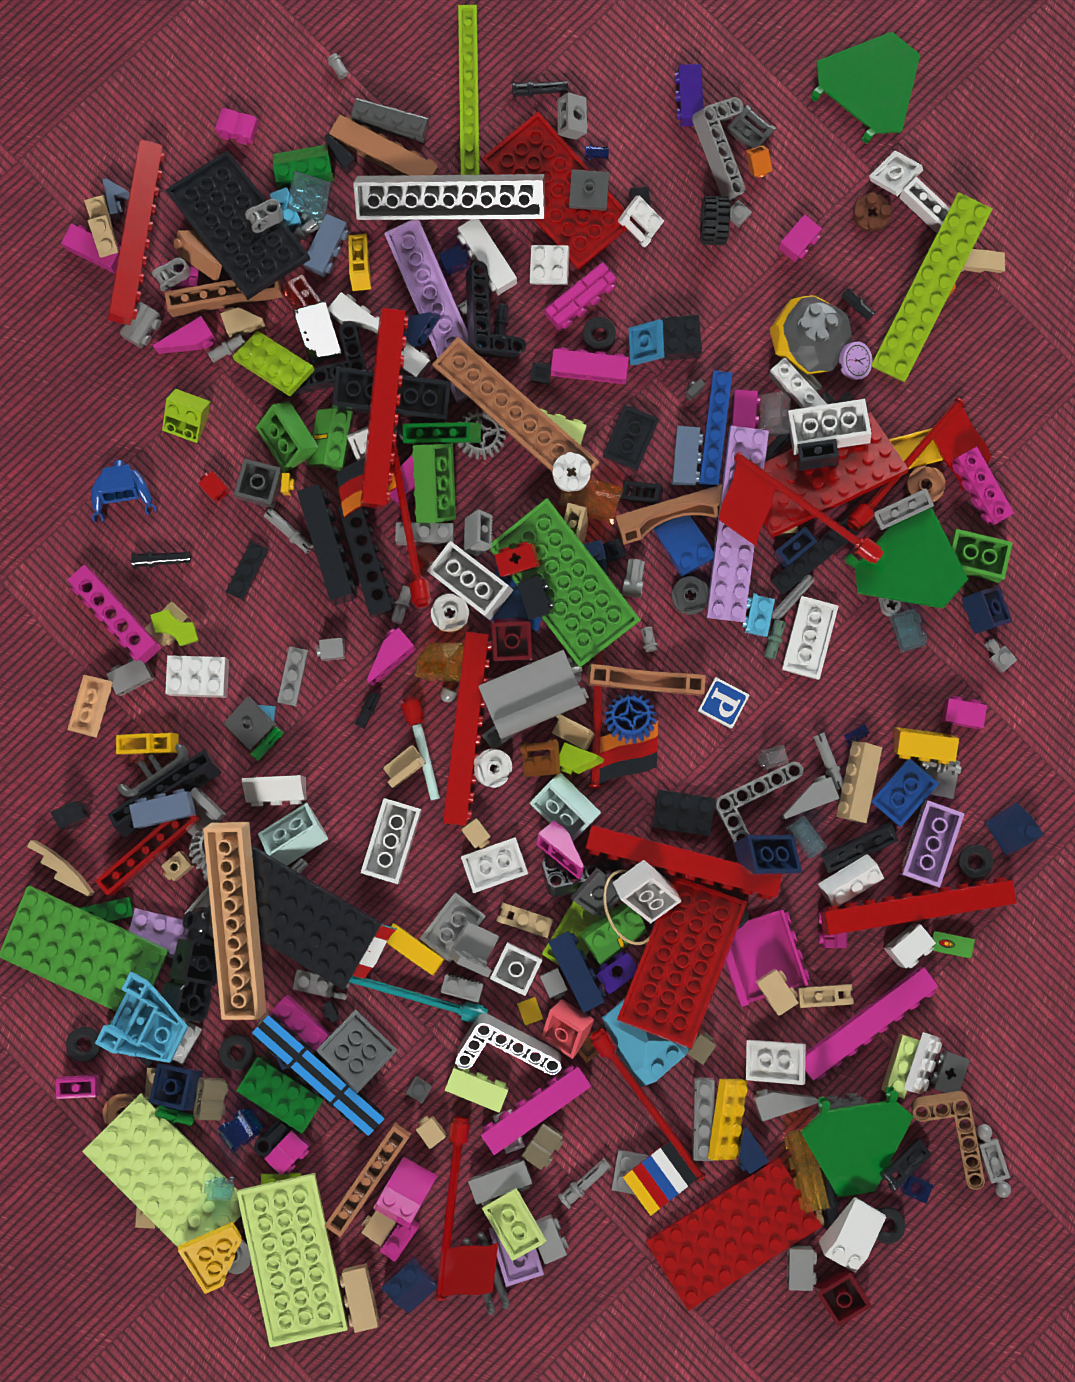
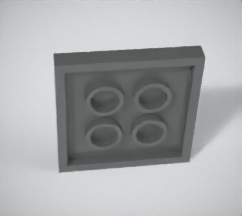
M355 1010L323 1042L315 1053L354 1092L358 1093L397 1052V1049Z

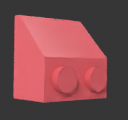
M561 999L550 1010L541 1039L573 1059L589 1035L594 1019Z

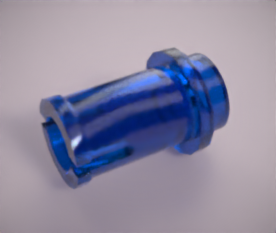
M592 144L586 146L585 157L589 159H608V146H592Z
M859 724L856 729L845 734L844 737L851 746L852 741L856 742L863 737L867 738L870 732L865 724Z

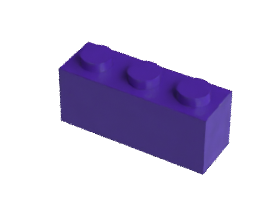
M701 64L679 65L678 72L674 74L675 84H678V90L675 91V100L679 102V108H676V118L680 120V127L694 126L692 121L693 115L704 108Z

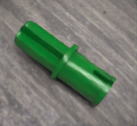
M274 727L264 739H261L262 742L250 754L260 762L270 749H274L273 746L283 736V731L278 727Z
M161 1105L155 1109L156 1117L170 1120L171 1123L178 1122L188 1126L193 1124V1113Z

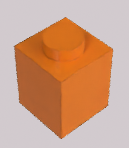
M762 145L746 150L749 171L753 176L758 178L764 177L768 172L773 171L768 148Z

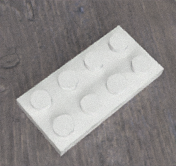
M804 596L800 597L781 670L817 680L820 679L838 605Z

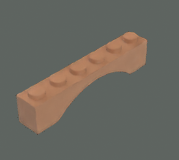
M722 485L615 516L623 544L643 539L653 528L673 518L688 515L718 517Z
M591 664L588 666L586 685L701 696L705 692L706 675L642 671Z

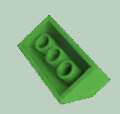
M453 443L413 445L416 523H437L456 520Z

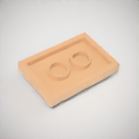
M83 675L67 730L97 738L108 697L111 693L112 681Z

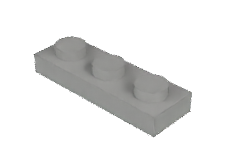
M927 488L874 512V518L879 529L883 530L933 507L934 504Z
M289 646L278 703L297 707L309 653L308 650Z

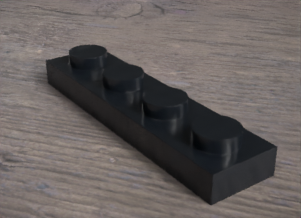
M889 822L821 853L820 856L826 871L830 873L858 860L866 854L870 855L899 840L893 825Z

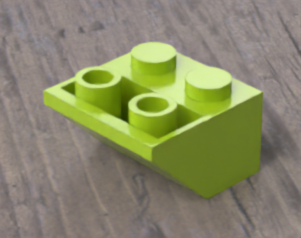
M175 389L166 399L162 431L198 443L209 416L211 401Z

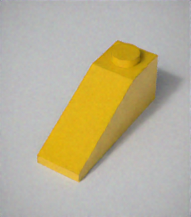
M367 234L349 235V274L352 291L371 289V274Z

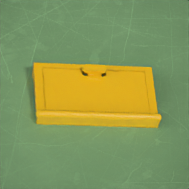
M932 428L892 438L889 441L904 461ZM933 440L908 469L943 460Z

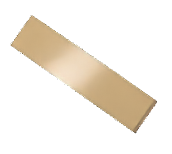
M972 249L962 271L1002 273L1005 271V253Z
M30 840L27 847L44 856L40 863L57 871L54 879L87 896L94 895L95 892L69 862L37 840Z

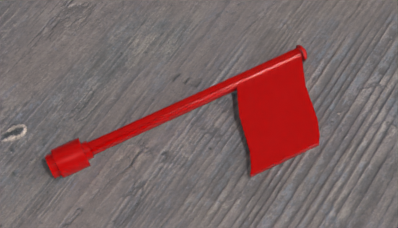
M956 398L953 405L904 460V463L909 468L933 440L941 457L954 473L962 491H964L962 480L959 474H956L953 470L951 461L975 447L979 449L986 464L992 457L986 443L971 424L963 408L965 405L964 401L961 398ZM900 477L884 484L868 503H860L848 517L847 525L856 532L863 530L875 516L873 512L875 506Z
M742 452L736 453L734 456L736 466L732 482L721 505L719 521L757 547L760 529L770 509L774 490L777 489L854 544V552L869 563L875 564L882 557L884 551L866 536L863 539L861 537L858 538L743 456Z
M453 1116V1120L450 1121L448 1141L452 1142L453 1151L437 1292L434 1296L438 1301H444L446 1296L456 1294H488L493 1292L498 1243L488 1246L464 1245L450 1248L461 1148L464 1143H468L470 1127L468 1118L463 1116Z

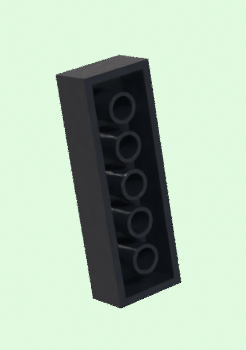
M336 367L332 408L370 413L374 372ZM402 375V385L400 390H397V394L401 395L400 405L395 410V413L399 414L398 417L445 422L447 420L451 382Z
M319 484L298 490V497L330 601L336 606L355 600V594L358 593L357 587L353 579L350 580L349 577L352 575V571L348 562L344 560L347 557L345 548L338 541L341 539V535L337 526L333 524L336 521L334 512L327 505L331 503L328 493Z

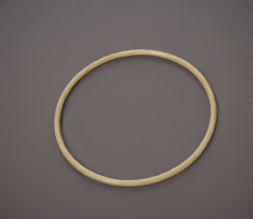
M617 870L608 877L604 886L603 903L606 916L614 931L624 941L633 945L645 944L649 941V937L642 942L628 940L616 929L610 918L606 903L608 884L614 875L629 871Z

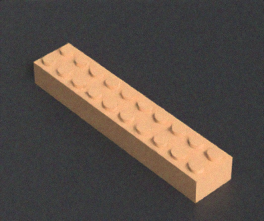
M249 822L210 823L203 828L221 1019L259 1020L266 1013V1000Z

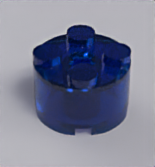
M240 1109L233 1115L234 1120L228 1123L225 1122L217 1129L219 1136L232 1153L237 1152L240 1145H247L261 1133L260 1130L265 1128L251 1109Z

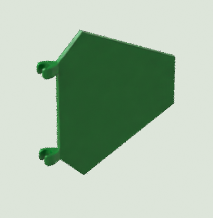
M890 32L820 59L816 62L818 87L812 92L811 99L817 102L824 92L869 128L862 138V141L866 144L869 143L875 134L900 133L903 130L920 54L896 34Z
M932 507L887 529L876 542L881 547V550L884 551L877 563H869L864 558L859 561L852 554H848L845 557L846 564L855 568L857 593L862 595L944 609L968 581V577Z
M893 1086L886 1087L885 1089L887 1101L830 1110V1102L826 1101V1097L818 1098L819 1112L801 1131L803 1138L838 1197L876 1191L882 1179L880 1172L889 1166L914 1117L913 1114L897 1102L898 1092L894 1090Z

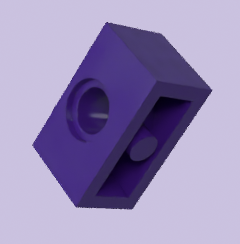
M620 951L612 957L614 961L609 964L605 962L596 968L598 972L595 975L608 994L628 982L635 975L637 965L628 952L623 953ZM614 966L622 968L620 976L612 975L611 970Z

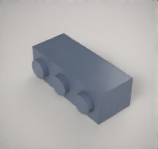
M329 214L325 215L308 251L311 260L303 264L305 270L323 278H326L327 274L332 272L333 261L341 253V244L349 236L350 231L348 230L347 222Z
M677 426L672 486L694 487L696 482H699L700 471H697V463H701L702 452H698L699 445H702L703 434L700 433V427Z
M184 789L175 790L173 795L166 796L165 793L154 795V799L148 801L146 798L137 799L135 804L129 805L134 828H144L196 815L192 794Z

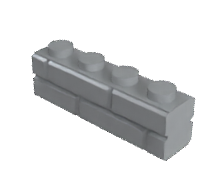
M693 1077L692 1158L695 1161H713L708 1159L714 1119L715 1080L713 1078Z

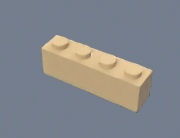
M852 741L836 817L867 823L882 747L866 742Z

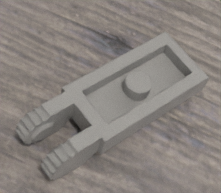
M297 970L292 989L329 998L334 997L346 1000L347 997L344 993L333 992L334 984L318 974Z

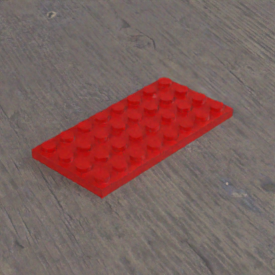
M539 112L534 114L481 158L493 175L544 174L545 215L544 219L533 220L555 245L570 247L569 261L578 271L628 230L618 222L625 209L609 191L606 211L569 208L572 170L590 171V169ZM630 216V221L635 224V220Z
M869 412L870 443L838 448L839 459L837 466L799 471L797 457L793 454V449L766 461L764 471L825 513L907 474L908 467L871 412ZM775 489L771 506L763 525L771 538L815 518V516Z
M674 876L671 883L674 885L681 902L656 920L617 1021L692 1049L746 909L747 902Z
M778 1156L648 1238L646 1243L689 1311L813 1233L822 1225Z

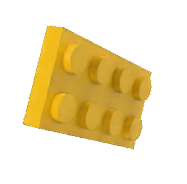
M719 1079L708 1159L735 1160L737 1157L739 1137L742 1131V1116L745 1111V1096L748 1091L747 1080Z

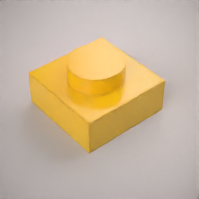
M282 473L281 492L283 495L291 496V491L295 489V479H292L290 473Z

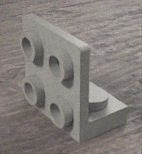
M194 787L190 792L195 811L201 817V820L188 830L192 836H195L197 831H201L202 828L210 823H219L226 816L200 788Z
M468 921L451 949L449 956L457 964L489 977L492 970L487 966L486 961L499 936Z

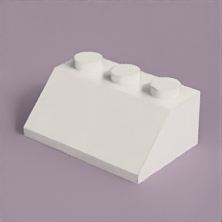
M306 777L242 778L245 800L247 803H251V806H263V802H271V805H282V801H290V804H302V800H307Z

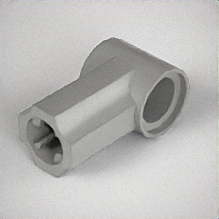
M638 559L628 560L626 579H624L622 590L623 596L641 598L645 561Z

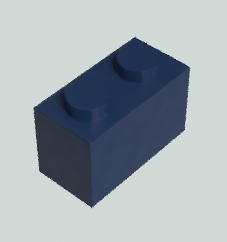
M804 527L777 549L773 555L786 568L812 547L817 540Z

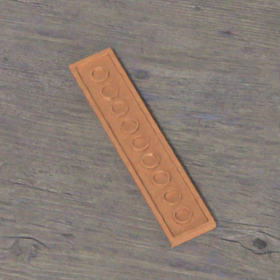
M459 337L432 364L437 371L551 472H553L555 461L568 452L582 455L588 461L591 472L599 465V461ZM567 469V476H576V469Z

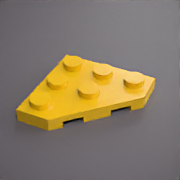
M233 1222L178 1246L179 1254L205 1294L224 1285L237 1248L241 1244L242 1236Z

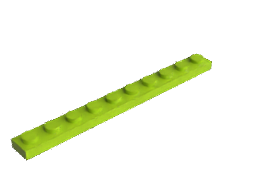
M458 5L461 175H480L477 5Z

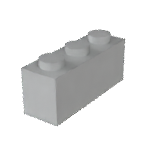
M396 522L395 542L397 545L407 546L403 522ZM411 523L415 546H446L450 541L454 543L453 523Z
M521 1158L471 1177L468 1183L476 1205L479 1203L486 1205L493 1201L492 1198L501 1197L515 1188L519 1191L528 1189L529 1185L532 1184V1178L525 1159Z

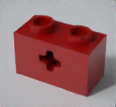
M526 541L517 544L518 548L510 549V547L500 549L499 553L494 555L500 577H508L541 567L535 544H529ZM516 555L521 556V559H519L518 562L513 561V559L516 558Z

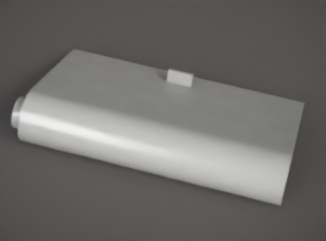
M564 650L478 686L501 739L586 703L585 699L589 698L585 688H580Z

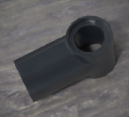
M278 1119L255 1142V1152L260 1156L269 1154L291 1131L289 1126ZM261 1141H266L269 1144L267 1151L260 1149L259 1144Z

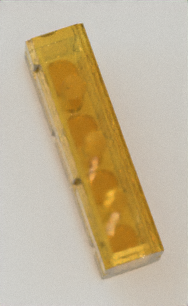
M803 1129L787 1132L786 1137L783 1138L785 1149H789L791 1157L788 1158L790 1169H794L796 1175L793 1178L794 1187L800 1191L801 1197L798 1198L800 1210L804 1209L805 1213L828 1209L830 1207L820 1166L801 1134Z

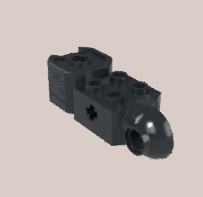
M198 907L185 914L183 926L187 929V933L185 936L178 938L170 972V978L172 979L165 983L161 994L182 1019L197 1023L202 1022L208 1016L212 998L210 990L211 986H215L217 978L214 941L205 939L206 931L210 924V913L206 907Z

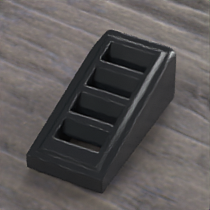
M326 134L325 139L329 149L346 175L349 174L356 166L355 158L334 138Z
M624 481L621 500L648 505L658 504L662 500L663 487L661 484ZM630 486L633 487L632 496H628ZM637 488H640L639 497L636 496ZM645 489L648 490L647 497H644Z

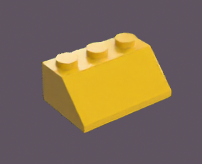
M894 727V752L899 754V758L911 759V756L919 757L918 760L930 762V759H937L938 763L949 764L950 761L956 762L959 738L952 734Z

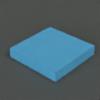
M658 319L628 328L630 365L635 366L664 358L662 320Z

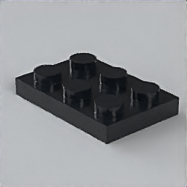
M624 404L602 457L637 472L657 427L659 418Z
M658 789L652 828L710 837L716 798Z

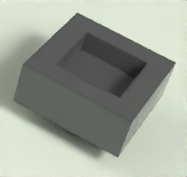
M701 379L697 382L693 381L686 388L688 391L685 397L691 402L704 390L706 384Z
M416 1076L406 1094L423 1103L433 1085Z

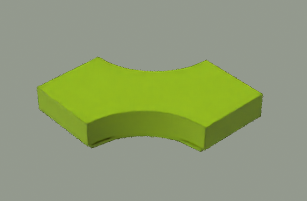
M169 609L150 615L156 634L166 633L172 635L178 641L179 646L199 641L194 622L185 623L178 621Z

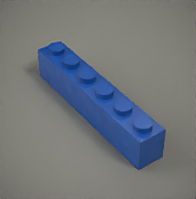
M714 370L711 377L700 465V479L698 482L699 487L712 488L719 485L732 381L731 372Z

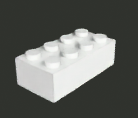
M451 541L427 570V572L489 620L492 619L513 591L509 585Z
M386 798L383 799L361 873L400 884L422 809Z

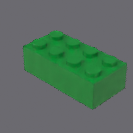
M263 1055L257 1057L236 1090L302 1134L325 1100L323 1095L314 1093L311 1086L302 1082L285 1069L282 1070L280 1066Z

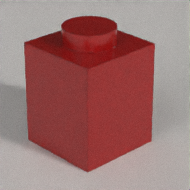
M213 471L205 473L198 483L216 504L231 492Z

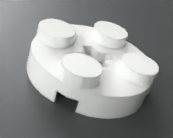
M568 452L555 461L552 475L555 484L561 490L566 492L579 491L588 484L591 468L588 461L582 455ZM567 469H576V476H567Z
M444 594L438 597L433 604L431 618L435 626L441 631L456 632L467 624L469 608L465 600L459 596ZM448 608H451L452 611L455 610L456 613L453 614V618L445 616Z
M491 748L483 751L474 759V773L481 784L496 788L506 783L509 772L512 771V761L506 753L499 749ZM492 764L497 765V767L494 768V772L490 771V766Z

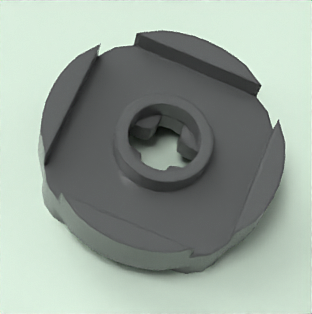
M684 577L673 587L671 593L672 603L682 614H698L708 604L709 588L704 581L697 577ZM688 591L696 594L693 597V601H690L689 598L686 599L685 595L688 594Z

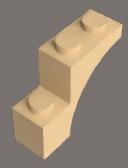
M105 194L84 200L90 216L88 223L100 258L119 253Z

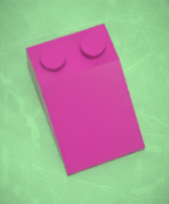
M400 628L397 630L392 629L385 635L387 638L383 641L367 678V681L372 686L377 684L416 651L415 646Z
M403 1157L376 1202L374 1210L409 1229L433 1186L437 1175Z

